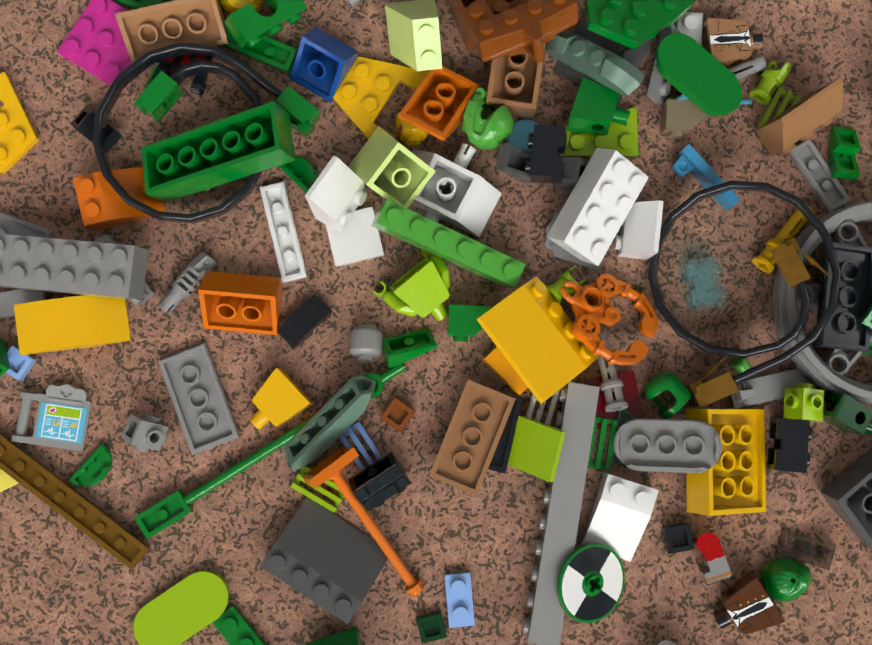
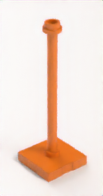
M342 446L301 476L306 485L314 488L319 487L328 479L334 481L407 585L405 587L406 593L414 597L424 589L423 582L420 578L415 579L342 476V468L359 456L354 447Z

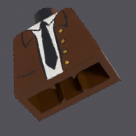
M754 569L721 594L725 609L714 614L721 629L736 623L744 635L785 622L781 611L767 592Z

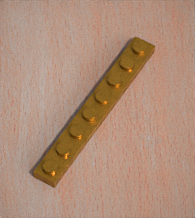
M0 432V469L133 570L149 551L150 547Z

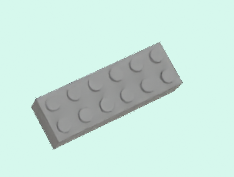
M0 234V287L143 301L149 250L135 245Z

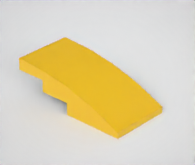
M81 295L14 304L20 355L58 352L131 341L126 299Z

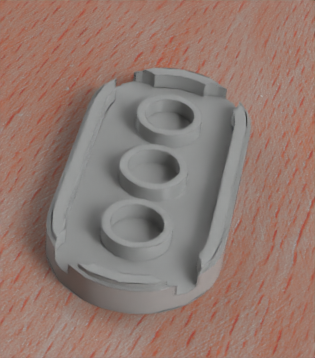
M638 418L629 420L617 431L614 437V451L618 459L632 470L702 473L712 468L719 460L722 452V442L714 427L701 420Z

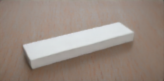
M281 181L261 186L260 191L282 282L286 283L308 277L285 182Z

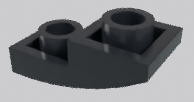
M314 294L279 327L277 333L295 349L313 335V330L332 315V310Z

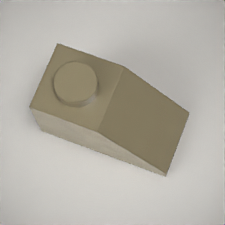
M667 99L662 105L660 135H667V138L672 140L682 139L683 136L691 132L709 115L690 100Z

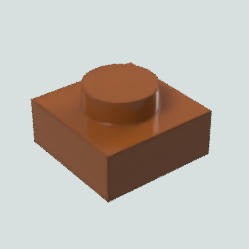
M394 397L380 418L401 433L415 414V411Z

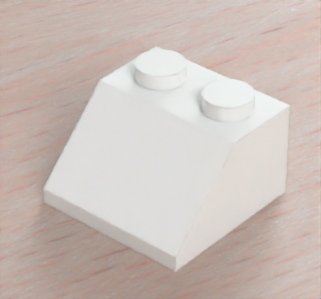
M333 156L305 197L315 219L340 232L344 226L351 222L356 208L365 202L367 191L364 182L338 157Z
M645 201L633 204L620 227V235L616 234L614 249L618 250L617 256L648 260L658 253L664 201Z

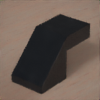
M85 106L70 125L93 143L96 113ZM109 124L106 126L104 146L106 154L122 137Z

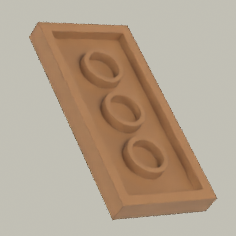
M467 379L429 476L478 496L516 398Z

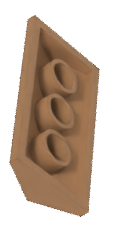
M173 0L115 14L132 63L147 51L180 42L209 46L229 43L224 16L217 0Z

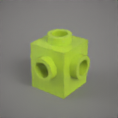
M796 383V388H785L784 419L823 422L824 390L813 389V384Z

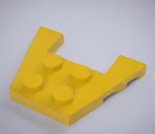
M358 56L334 94L333 100L360 129L364 136L369 139L378 127V125L374 124L399 83L401 82L416 91L428 74V71H416L410 67ZM386 131V132H387L388 134H390L393 138H395V135H393V134H391L390 132Z
M2 72L0 74V100L4 105L0 108V173L5 174L39 141V137L20 102V98L9 76Z

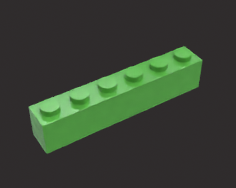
M388 199L381 203L372 223V227L505 288L517 287L526 265Z

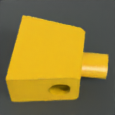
M276 368L253 397L252 402L259 410L249 420L259 430L268 421L278 427L311 406L313 402L281 368Z

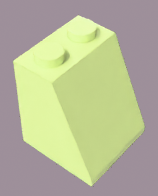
M435 0L386 3L385 10L390 54L416 71L442 69L439 19Z
M379 126L349 165L350 169L367 186L385 199L405 208L410 206L436 172Z

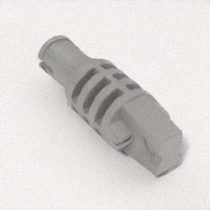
M202 251L187 264V268L181 271L182 274L176 277L177 280H173L172 288L158 303V306L168 314H171L184 297H190L192 295L191 292L196 290L195 287L200 286L206 271H211L216 262Z

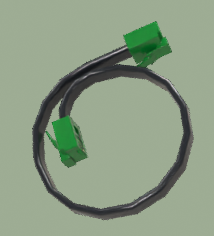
M180 42L147 51L114 79L96 110L93 147L103 177L126 204L158 221L194 224L228 213L252 193L263 171L250 175L245 185L221 205L192 214L157 211L132 198L113 176L104 148L107 117L121 92L130 81L152 64L181 55L216 58L245 74L275 98V102L289 113L290 120L292 121L291 128L301 133L304 137L308 138L312 133L313 126L320 119V115L316 107L291 87L287 86L283 92L280 91L244 61L215 46ZM197 61L183 65L170 76L166 75L163 71H160L156 76L159 68L155 64L146 82L145 90L134 103L136 108L143 114H149L157 122H160L183 95L179 87L181 82L190 76L200 73L220 74L234 81L252 102L254 108L261 106L259 97L237 71L220 62Z

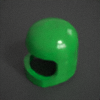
M669 371L656 374L645 386V395L648 400L652 399L659 407L658 416L661 419L673 417L692 395L681 380ZM665 390L670 391L676 398L675 405L668 410L656 397Z

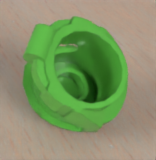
M477 88L473 98L467 104L463 116L462 131L468 135V140L475 147L483 150H494L512 136L514 131L513 116L506 105L497 108L493 112L491 106L486 104L488 89Z

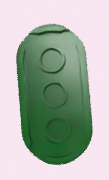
M673 33L666 36L657 45L654 58L656 57L657 63L655 65L658 72L703 112L710 116L717 117L720 115L723 117V115L727 116L739 107L742 101V87L739 80L694 39L685 34Z

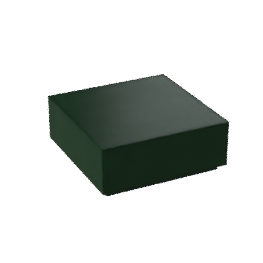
M441 610L416 616L422 644L447 638Z

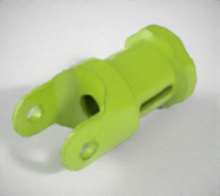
M771 61L762 73L759 84L749 93L750 97L763 105H768L776 88L781 87L791 71V64L789 62H786L781 70H775L777 62Z
M577 265L558 277V281L554 284L546 286L547 290L559 304L561 299H563L560 288L563 287L564 281H571L584 286L589 279L586 278L579 283L572 278L570 273L577 268ZM565 288L568 294L574 293L573 288Z

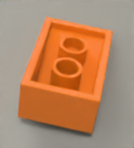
M442 66V69L430 70L400 112L399 118L445 141L463 122L467 104L473 98L475 90L479 88V84Z
M143 167L112 170L113 176L132 198L157 211L166 212L163 202L145 194ZM101 171L73 178L84 227L93 231H99L151 217L126 204L105 180Z

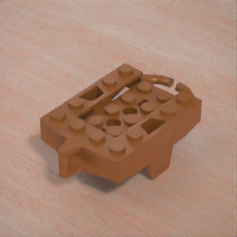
M446 0L453 11L458 32L468 51L474 48L483 62L505 55L511 57L524 52L535 62H543L545 59L543 44L556 38V34L578 23L576 0Z

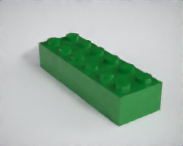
M275 101L141 147L145 194L163 203L296 160L290 115Z

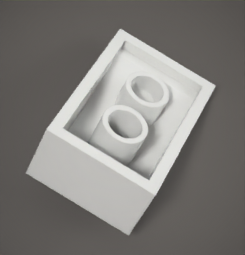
M603 472L581 546L588 543L602 544L612 549L619 558L631 562L651 517L659 490Z

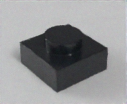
M685 522L662 526L667 553L672 554L695 549L690 523Z

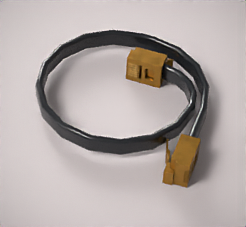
M731 180L695 192L669 213L661 227L658 253L650 258L648 279L656 308L679 337L708 353L727 355L712 367L705 377L689 385L701 408L741 390L739 382L788 361L819 338L837 309L842 271L829 232L801 198L770 183ZM728 191L767 192L796 206L822 239L833 273L828 307L812 333L785 353L737 375H734L731 370L704 382V379L718 370L719 365L729 356L746 358L778 350L798 337L808 321L811 302L806 286V281L810 280L811 277L799 257L798 251L804 255L811 265L817 266L826 276L829 275L811 256L806 255L800 249L794 237L770 250L789 287L793 288L798 285L802 299L800 317L791 332L777 342L745 350L714 346L684 330L666 307L658 280L661 247L676 220L701 200Z

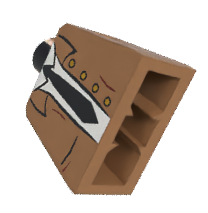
M707 18L702 25L703 48L725 67L745 62L751 56L752 49H761L763 46L762 34H749L748 22L745 20Z

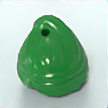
M778 558L768 562L763 567L760 580L773 600L788 602L798 598L808 589L812 581V574L808 566L790 558Z

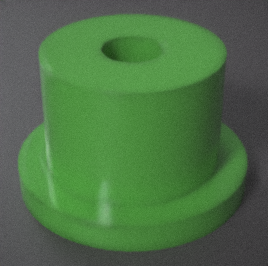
M735 357L728 362V365L734 367L738 374L751 367L747 357Z

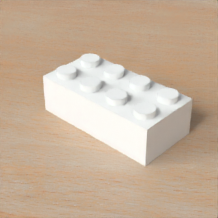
M597 148L546 237L580 261L599 266L649 177L617 150Z

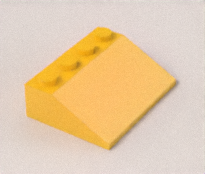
M537 276L477 319L540 404L549 399L599 358L598 355L592 354V351L583 342L578 341L573 336L571 331L573 322Z
M685 409L686 419L701 420L710 424L718 432L722 442L721 456L712 468L702 473H686L687 512L707 516L766 512L764 409Z

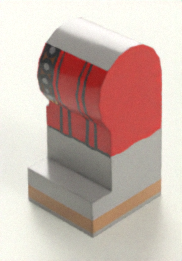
M707 530L696 532L693 536L694 547L700 552L705 565L704 569L699 570L702 580L710 584L732 576L718 537Z

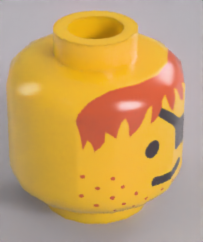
M398 113L395 118L397 138L408 146L419 145L421 141L426 139L428 133L400 119V113Z

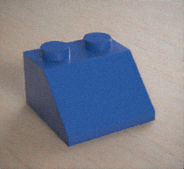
M316 27L302 36L289 79L332 103L333 96L353 66L358 51Z

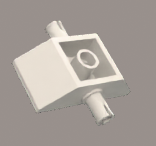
M462 143L454 161L451 162L436 153L413 149L412 153L436 172L411 204L426 212L424 217L437 223L439 220H444L479 238L502 193L481 176L466 169L476 150L472 146L468 149V144ZM450 188V194H442L441 189Z

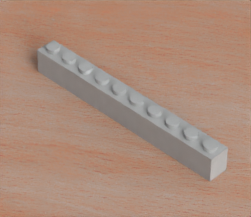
M569 382L560 389L559 401L563 402L561 412L557 411L555 427L566 431L555 480L550 482L549 488H545L543 503L547 505L545 514H541L539 520V529L543 530L541 540L537 539L535 545V555H538L537 566H532L531 581H534L533 592L529 591L527 596V607H530L529 618L524 617L522 633L526 634L528 643L560 645L565 611L562 609L557 596V578L563 562L575 550L600 387Z

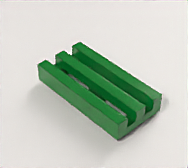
M595 417L587 468L592 467L594 469L610 471L618 420ZM597 422L601 423L596 458L595 462H591ZM607 424H611L606 449L605 463L602 464L601 459Z

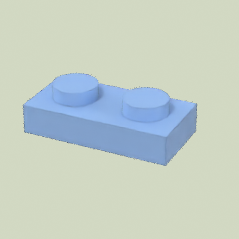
M470 572L445 574L449 628L475 626Z

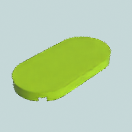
M206 570L196 571L147 603L139 610L133 624L134 636L139 645H180L218 619L225 612L229 602L230 590L227 582L221 575Z

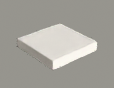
M373 206L354 211L351 222L344 226L340 232L326 225L336 267L384 256L379 231L372 227L375 219Z

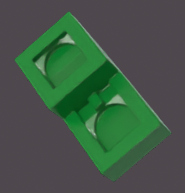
M833 126L830 129L829 164L831 175L834 178L855 181L860 176L855 155L861 147L856 130L837 126Z

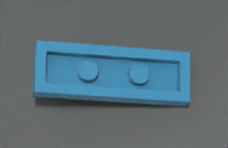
M690 144L676 156L678 159L671 167L680 178L691 172L705 189L725 183ZM733 191L713 196L725 211L740 201Z

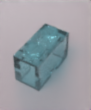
M715 256L688 260L679 264L682 283H688L689 293H685L688 313L725 306L726 291L720 283L721 267L719 262H716Z

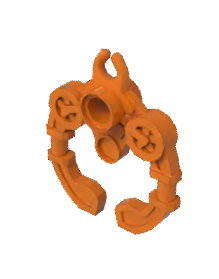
M607 273L601 274L593 283L585 286H580L571 281L563 282L560 292L563 298L571 303L576 318L571 328L573 336L578 341L583 342L592 351V354L602 356L609 365H631L646 357L649 347L641 340H636L628 345L626 351H620L617 348L612 351L604 346L605 340L600 339L598 336L601 328L599 323L613 326L621 318L619 310L610 303V299L618 295L621 299L626 296L634 301L633 306L637 308L641 315L638 322L639 332L644 336L653 337L659 327L658 319L652 305L643 292H637L631 288V284L618 280ZM566 287L573 288V296H570L565 289Z

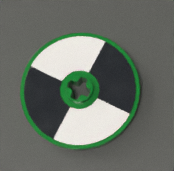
M598 543L584 544L568 555L560 568L557 578V596L566 614L579 622L593 623L605 618L613 611L621 598L625 581L624 568L618 555L609 547ZM590 580L593 582L592 586L589 584Z

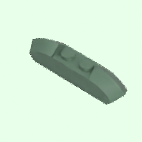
M564 30L556 34V38L545 45V52L554 59L623 96H629L641 85L645 76L639 69L622 57L570 31Z
M362 375L352 377L284 446V454L288 468L291 471L298 470L320 457L362 415L373 395L376 381Z

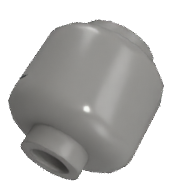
M358 325L350 334V354L357 357L358 362H373L374 358L382 354L383 334L377 330L375 325Z

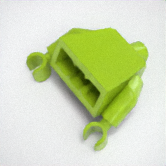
M422 249L421 254L424 259L390 287L384 282L379 281L384 286V290L381 293H377V291L372 289L376 296L384 297L383 300L393 310L411 317L419 315L424 318L431 313L437 321H440L449 313L442 304L450 296L448 292L450 287L449 268L442 258L427 253Z

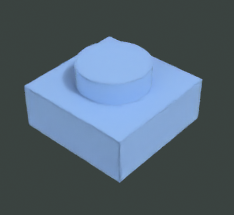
M11 346L7 352L10 369L6 373L18 381H23L37 359L31 355H20L19 347Z

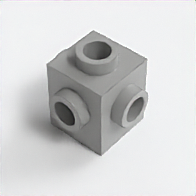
M130 413L121 438L134 445L133 448L146 453H148L149 449L159 451L167 438L168 426L161 423V418L146 413L145 417Z

